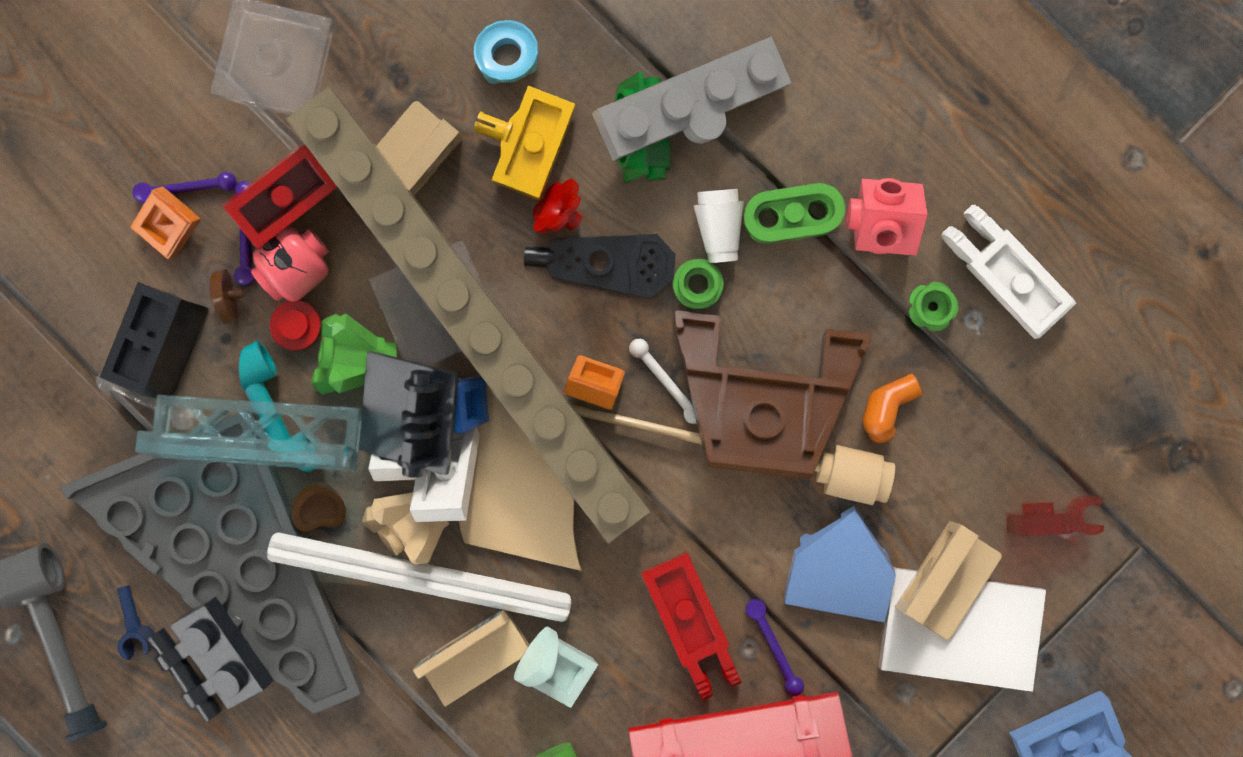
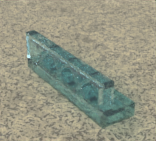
M157 395L153 431L137 432L135 452L154 458L356 472L362 410L348 407ZM171 409H189L200 424L188 434L169 433ZM201 410H209L214 412L206 418V416L201 412ZM229 412H239L250 425V428L239 437H224L218 433L214 425ZM250 413L265 415L256 421ZM284 415L290 416L301 431L289 441L271 440L263 429L278 416ZM301 417H314L315 419L306 425ZM329 419L347 420L345 445L321 443L314 432ZM258 435L260 439H253V437ZM306 438H308L311 442H303V441H304Z

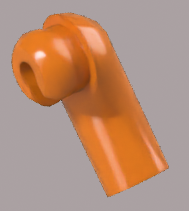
M912 373L875 389L868 396L862 423L864 431L868 433L869 439L873 442L886 443L890 441L896 432L894 424L898 407L922 396L921 387Z

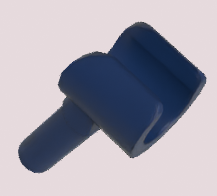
M130 585L117 588L126 633L118 642V652L123 659L130 660L135 652L131 638H137L142 642L144 653L147 655L152 647L146 639L154 631L150 627L141 624Z

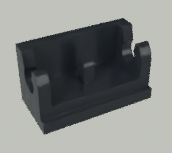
M138 282L99 378L142 396L172 401L208 308L177 297L172 293Z

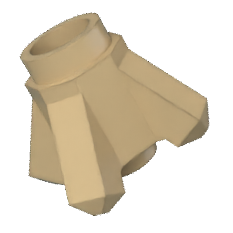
M413 492L374 499L372 506L367 507L362 520L364 526L373 533L377 532L382 542L395 556L401 553L403 558L410 560L412 564H428L441 533L449 525V522H415L410 512Z

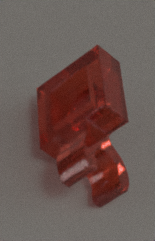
M1081 495L1074 498L1068 507L1061 511L1054 510V502L1052 501L1023 502L1022 512H1006L1007 533L1018 536L1073 534V532L1087 535L1100 534L1104 532V525L1086 524L1082 515L1086 507L1102 505V499L1096 496Z

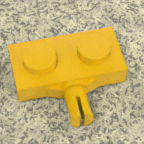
M528 86L519 110L510 118L509 122L492 117L481 111L477 117L479 122H475L474 132L501 141V157L492 177L493 183L540 201L576 110V104Z

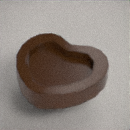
M226 269L215 271L211 275L209 289L214 309L223 323L236 322L238 320V311L235 299L244 298L243 288L233 289L231 276Z
M313 482L303 488L295 497L290 510L294 526L303 532L312 531L319 526L336 527L343 522L346 514L344 501L338 492L321 482Z

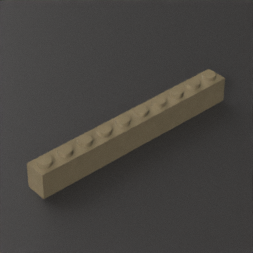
M328 86L288 116L286 120L609 544L650 513L646 502L411 191L406 187L340 97Z

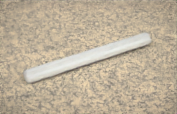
M275 533L271 537L267 551V559L272 562L559 622L566 621L571 608V597L567 593L430 564H412L410 560L283 533Z

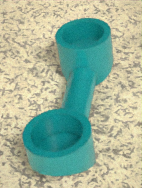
M256 340L241 350L239 358L241 387L265 429L274 451L296 468L305 472H312L324 465L322 454L307 430L304 429L293 436L290 435L264 385V382L278 375L277 367L264 344L260 340Z

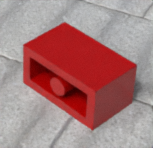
M301 144L221 206L253 245L259 249L334 191L337 185L305 144Z

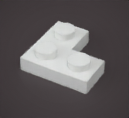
M477 427L464 433H453L448 475L424 469L422 477H406L402 475V467L397 464V461L375 454L371 455L368 470L374 481L415 480L410 505V512L415 522L466 520L480 435Z

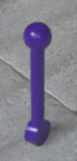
M223 172L217 178L162 186L172 194L213 188L231 191L237 185V179L233 173ZM141 182L134 186L132 194L135 200L145 203L152 190L162 186L152 187L147 183Z
M239 182L235 186V194L245 188L250 182ZM240 229V266L234 272V279L240 285L249 286L256 280L251 273L253 268L250 267V240Z
M750 599L745 606L746 613L750 618L756 620L786 680L785 691L790 696H799L804 691V682L801 678L794 675L764 616L766 613L765 604L759 599Z

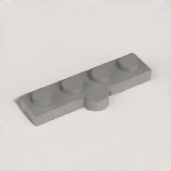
M771 36L598 108L592 113V116L612 161H615L682 131L694 143H708L720 136L724 131L726 112L780 90L791 84V80Z

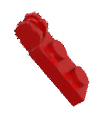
M683 552L641 571V575L683 668L687 666L702 700L704 701L712 697L713 694L711 692V683L707 675L703 673L698 661L710 655L717 654L721 663L720 669L726 682L730 683L731 687L741 684L742 681L727 650L730 645L688 552Z

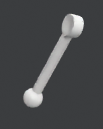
M640 338L633 340L629 346L631 355L643 360L683 408L685 420L691 424H697L692 403L648 352V343Z

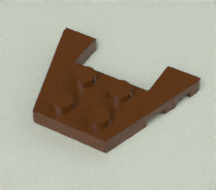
M675 311L673 325L707 467L810 479L838 418L847 393L855 379L864 354L871 342V334L826 329L822 338L820 378L717 366L716 359L721 316Z

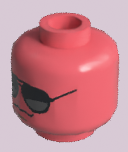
M287 226L253 252V261L256 267L251 270V273L261 287L276 301L283 297L289 301H298L328 276L329 268L323 257L330 251L310 228L302 234L296 228Z

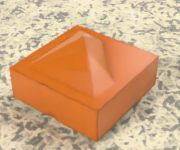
M162 186L152 190L130 228L169 260L179 255L201 218Z
M578 355L567 379L563 394L612 410L625 371Z

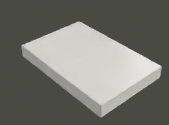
M894 567L896 577L883 627L878 667L881 670L1033 692L1046 590L987 581L952 637L944 639L895 607L917 571Z

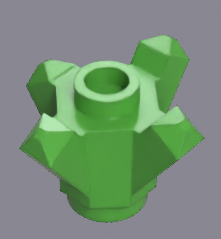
M347 314L329 316L321 323L323 338L318 355V367L320 368L314 370L311 385L321 395L335 391L342 393L363 386L365 382L367 351L396 357V343L387 342L383 337H377Z

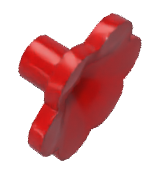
M568 179L563 184L559 182L552 184L547 189L544 199L535 205L532 212V217L535 219L533 225L535 232L544 235L550 230L557 232L564 226L568 230H574L579 226L582 221V215L576 209L580 204L581 197L578 195L579 184L574 179Z

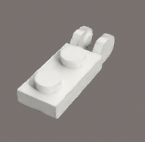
M971 205L964 212L965 218L990 243L980 252L961 231L953 226H949L942 233V239L959 258L968 263L966 267L1024 329L1034 339L1040 338L1076 304L1075 300L1007 229L1003 231L983 209L979 208V206Z

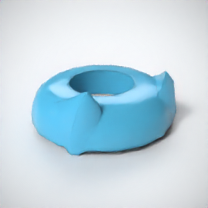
M512 20L497 21L486 26L477 36L474 44V60L484 78L490 84L516 82L528 74H533L537 71L538 42L533 32L524 24ZM504 44L516 45L521 50L519 60L509 66L499 65L493 60L495 51Z

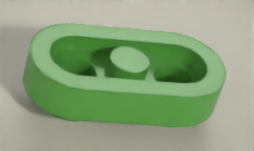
M824 183L765 191L755 195L748 202L743 212V226L746 233L753 240L762 244H774L824 236L832 232L842 222L845 214V203L838 190ZM812 203L821 204L826 212L824 219H813L808 212L809 205ZM763 211L772 212L776 216V225L771 228L762 226L759 222V214Z

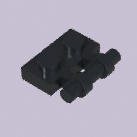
M216 596L182 615L170 625L179 639L178 642H174L165 627L159 629L146 639L157 654L154 660L162 672L168 669L183 691L180 698L188 709L194 707L204 722L211 720L222 711L212 696L213 694L217 693L227 709H230L264 691L274 681ZM189 655L192 657L205 676L204 679H200L186 657Z

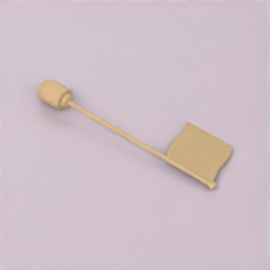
M486 384L489 422L477 426L480 439L466 520L459 521L464 543L582 571L574 534L575 499L491 388ZM572 404L581 417L702 445L699 433ZM834 445L831 454L822 453L820 462L818 461L814 471H817L816 482L824 483V494L873 505L875 501L883 503L888 501L895 476V463L884 461L883 455Z

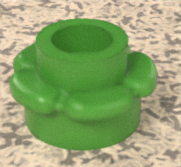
M931 282L928 286L920 285L912 291L909 297L911 304L909 316L918 327L925 326L929 331L933 332L941 331L947 328L950 323L949 321L957 315V298L950 291V288L941 282ZM930 302L937 304L936 311L929 310L928 305Z

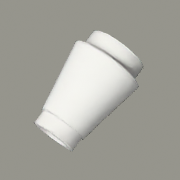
M738 189L697 192L698 205L693 206L707 253L708 263L738 260L737 250H739L744 201L738 200Z

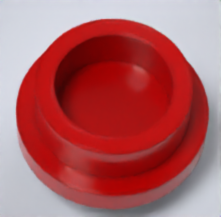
M301 300L286 301L280 304L272 313L270 332L273 339L281 347L293 351L304 350L312 346L319 338L321 318L317 310L309 303Z

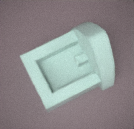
M545 627L535 637L521 658L514 674V680L525 686L534 687L571 708L598 664L591 656L559 639L556 631Z

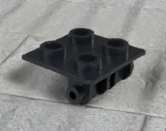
M367 351L359 450L397 461V464L402 467V475L406 477H422L424 469L448 475L459 374L374 351Z

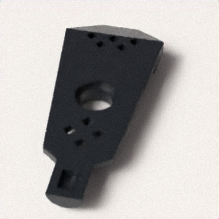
M658 234L556 238L549 248L526 246L524 266L546 267L555 279L652 299L673 281L676 254ZM570 248L574 251L571 254L568 252ZM651 250L655 252L653 255L649 253ZM603 252L608 256L609 264L607 268L598 271L591 267L589 261L594 253ZM561 256L565 258L562 262L558 259ZM645 256L647 260L643 261L641 258ZM578 257L581 259L579 263L575 261ZM570 264L572 269L568 271L566 267ZM649 264L653 265L652 269H649ZM642 270L646 272L643 276L640 273ZM649 277H650L651 280H652V282H650V283L647 282V279H648Z

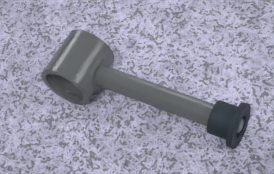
M42 543L0 559V603L7 609H14L27 604L67 710V714L63 715L69 735L65 739L66 742H72L105 728L108 724L106 720L100 721L94 703L89 705L87 703L47 596L63 590L65 575L61 561L50 545Z

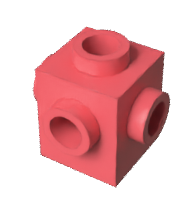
M891 178L881 180L862 179L858 199H849L846 213V228L854 229L856 250L869 251L875 254L893 253L917 256L928 215L923 184L905 183Z

